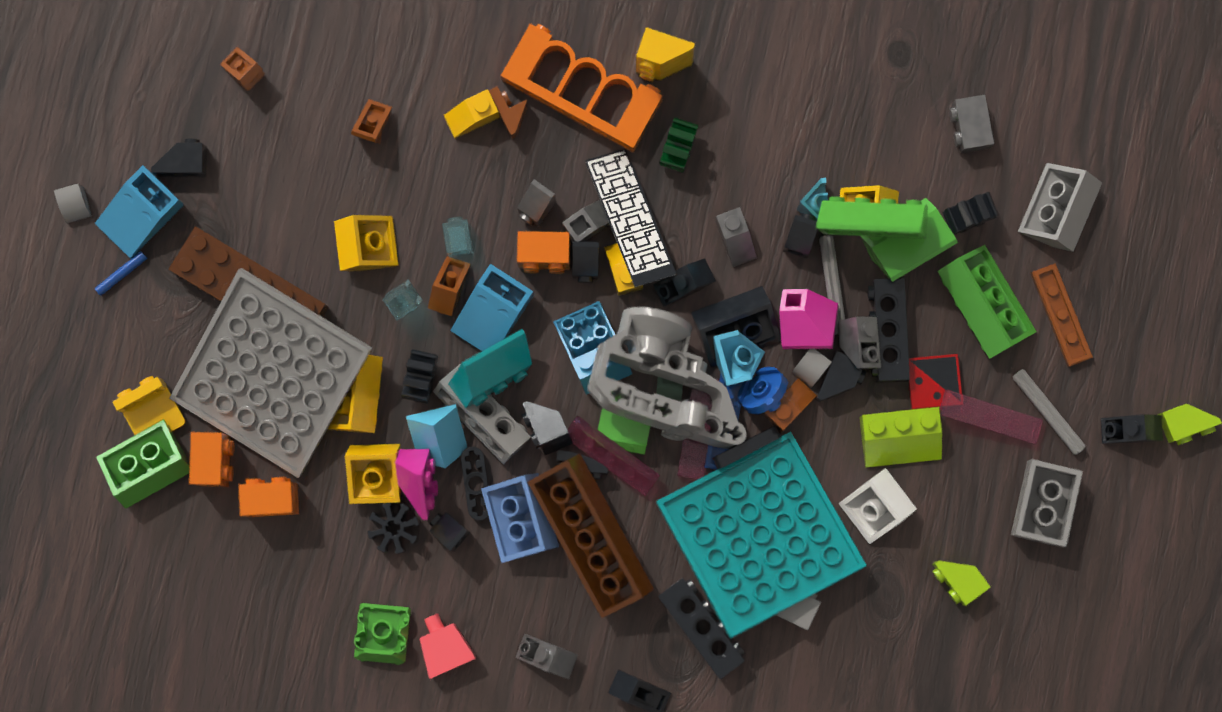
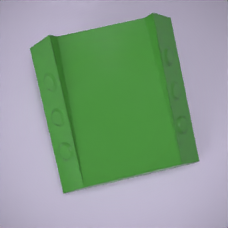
M602 408L595 445L645 455L651 426L618 416Z
M361 603L358 611L357 634L354 639V658L362 662L372 661L397 665L405 663L411 609L409 607Z

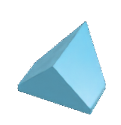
M821 178L800 201L797 208L800 213L816 217L815 221L818 220L822 201H828V193L825 191L826 178Z
M738 330L713 336L716 363L726 386L751 380L765 351Z

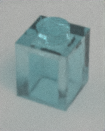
M453 217L447 219L448 223H442L446 251L449 257L474 253L467 219L463 220L462 217Z
M406 280L390 290L383 298V302L394 318L399 320L418 308L422 298L411 282Z

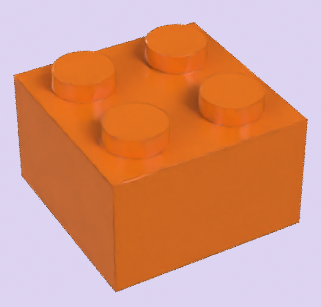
M518 231L517 263L519 269H524V273H539V269H548L549 273L563 274L564 270H570L571 239L569 232Z
M191 432L189 484L206 487H229V481H233L234 476L233 466H230V456L234 455V441L230 440L231 436L224 433Z
M287 477L271 478L272 483H265V480L246 479V484L239 485L240 516L264 517L299 514L298 484L291 482V478Z

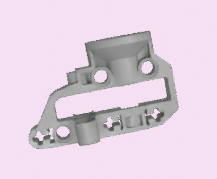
M646 307L625 309L621 316L618 333L599 344L588 392L600 406L618 416L661 429V435L670 440L682 441L689 438L723 449H729L744 442L746 430L742 424L738 423L727 388L721 382L706 374L708 364L702 361L703 357L687 352L692 332L690 323L682 317L659 309ZM622 343L628 347L629 354L623 351ZM669 359L675 363V370L670 367ZM608 360L628 366L638 372L655 375L709 394L712 399L711 412L707 411V406L697 402H687V400L679 402L655 393L650 395L635 390L634 386L605 377ZM705 423L710 426L711 433L705 430Z

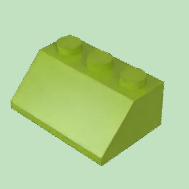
M939 407L867 414L859 417L865 468L942 460V428Z

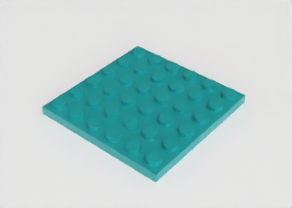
M791 432L656 501L657 507L730 639L867 566Z

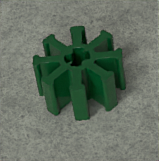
M674 117L659 162L660 166L684 173L699 125Z

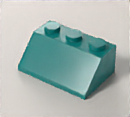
M523 329L461 363L448 384L465 408L472 404L475 406L482 404L491 393L494 392L497 395L508 387L507 384L512 381L518 383L528 376L527 371L532 365V360Z

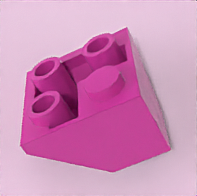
M808 289L783 290L780 304L782 348L833 349L839 308L838 303Z
M401 449L395 461L398 485L422 520H428L430 510L434 509V496H438V482L433 480V474H435L436 469L435 459H431L430 449Z

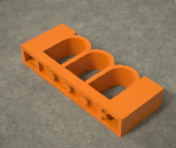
M530 24L501 74L502 81L634 152L663 100V95L659 94L661 91L651 84H647V86L640 84L637 89L635 83L628 76L622 74H613L606 77V70L598 60L590 57L576 60L572 48L565 42L553 41L549 29L540 24H537V26ZM560 51L565 53L571 62L555 93H552L532 82L531 79L548 53ZM589 67L595 69L600 74L601 82L587 108L584 110L563 99L562 95L574 74L582 68ZM621 84L630 90L632 99L618 125L615 127L592 113L606 89L612 85Z

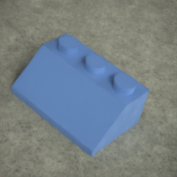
M539 473L523 475L481 489L501 563L559 547L556 534L527 483L537 477Z

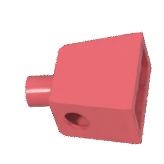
M438 613L424 619L430 634L421 637L420 642L430 679L477 658L455 623L444 627Z

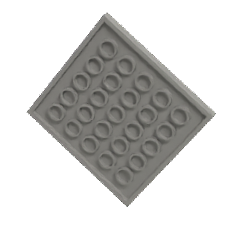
M241 268L238 269L169 399L299 478L373 348Z

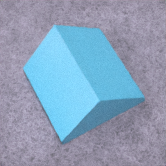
M456 404L406 416L415 449H430L431 459H435L436 466L446 468L468 448Z

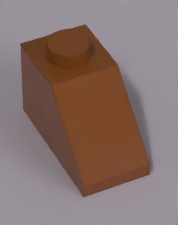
M446 257L433 283L428 309L450 316L453 315L470 269V263Z
M798 378L785 391L784 396L780 400L779 408L773 412L766 411L763 415L783 432L817 395Z

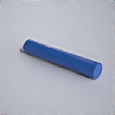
M140 251L94 289L102 296L142 264L147 257Z

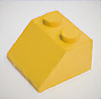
M351 215L334 221L340 271H364L398 266L392 216Z
M400 444L349 446L345 454L349 504L398 503L401 501V488L398 485L395 466L398 452L401 450Z

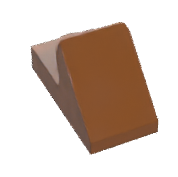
M239 47L220 64L246 90H250L265 74L261 66Z
M498 86L490 89L489 93L513 140L517 138L528 102L524 100L508 108L511 105V101L506 91L500 92Z
M368 99L351 131V135L380 144L382 131L391 115L392 107Z

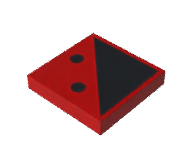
M958 354L909 358L910 380L908 383L911 410L963 405Z

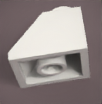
M886 468L838 503L869 544L901 523L917 509Z

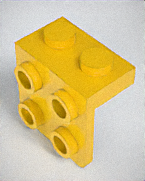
M150 376L139 383L140 387L134 390L129 388L120 392L117 395L118 399L113 401L116 410L123 413L134 435L163 419L172 432L184 426L186 422L176 402L169 399L171 393L166 383L159 377L154 378Z

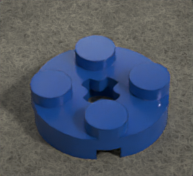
M775 367L761 368L755 372L757 376L752 380L743 382L738 393L739 401L750 414L777 410L788 386V380Z

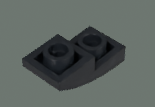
M557 450V462H564L578 453ZM581 455L594 479H602V475H608V468L590 457Z

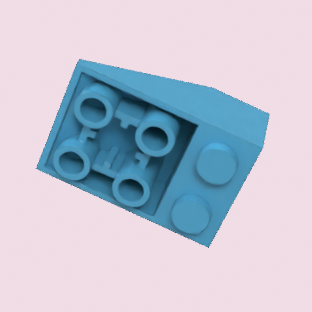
M142 165L122 186L95 224L129 258H132L184 204Z
M490 264L475 286L450 331L477 349L484 351L507 338L534 297V292Z
M600 301L553 321L586 395L589 394L588 385L598 345L615 335ZM608 360L605 377L618 381L632 374L630 367Z

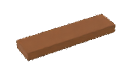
M1056 263L1031 272L1067 367L1093 358Z

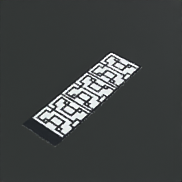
M626 148L585 160L634 287L676 275Z

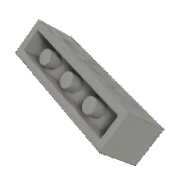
M459 364L439 381L433 392L446 406L456 404L460 420L504 465L525 446L531 436L522 424L517 423L510 416L507 408L500 405L492 397V394L488 395V399L478 406L472 404L465 408L448 384L461 365ZM479 409L484 410L488 416L482 415ZM497 428L503 429L506 434H501Z

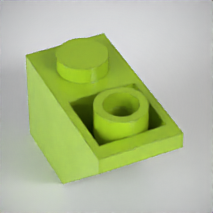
M1189 404L1157 414L1162 415V428L1168 443L1176 441L1178 445L1191 441V435L1200 432L1201 436L1215 432V426L1222 424L1220 418Z
M935 561L932 563L935 568L932 571L941 584L945 581L951 589L948 591V594L956 604L961 603L962 606H966L990 588L975 566L945 561Z

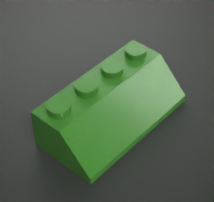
M829 197V201H822L816 228L823 234L926 239L928 208L926 205H922V201L906 200V204H896L894 199H881L880 203H870L868 198H855V202H845L843 197Z
M985 245L957 258L938 270L943 284L948 288L956 306L961 310L969 328L976 335L982 350L989 359L1037 332Z

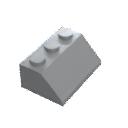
M1046 163L1018 232L1051 247L1074 252L1102 182L1086 170Z

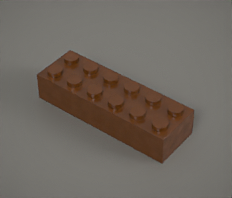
M196 226L168 269L219 301H222L238 269L243 268L321 317H324L329 308L323 302Z
M580 453L527 482L601 618L643 598L654 590Z

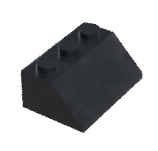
M763 286L691 312L710 367L717 365L713 336L738 330L761 349L781 341L772 304Z

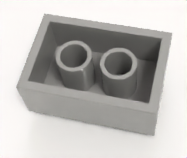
M1034 459L1028 460L1011 536L1056 547H1066L1083 471Z

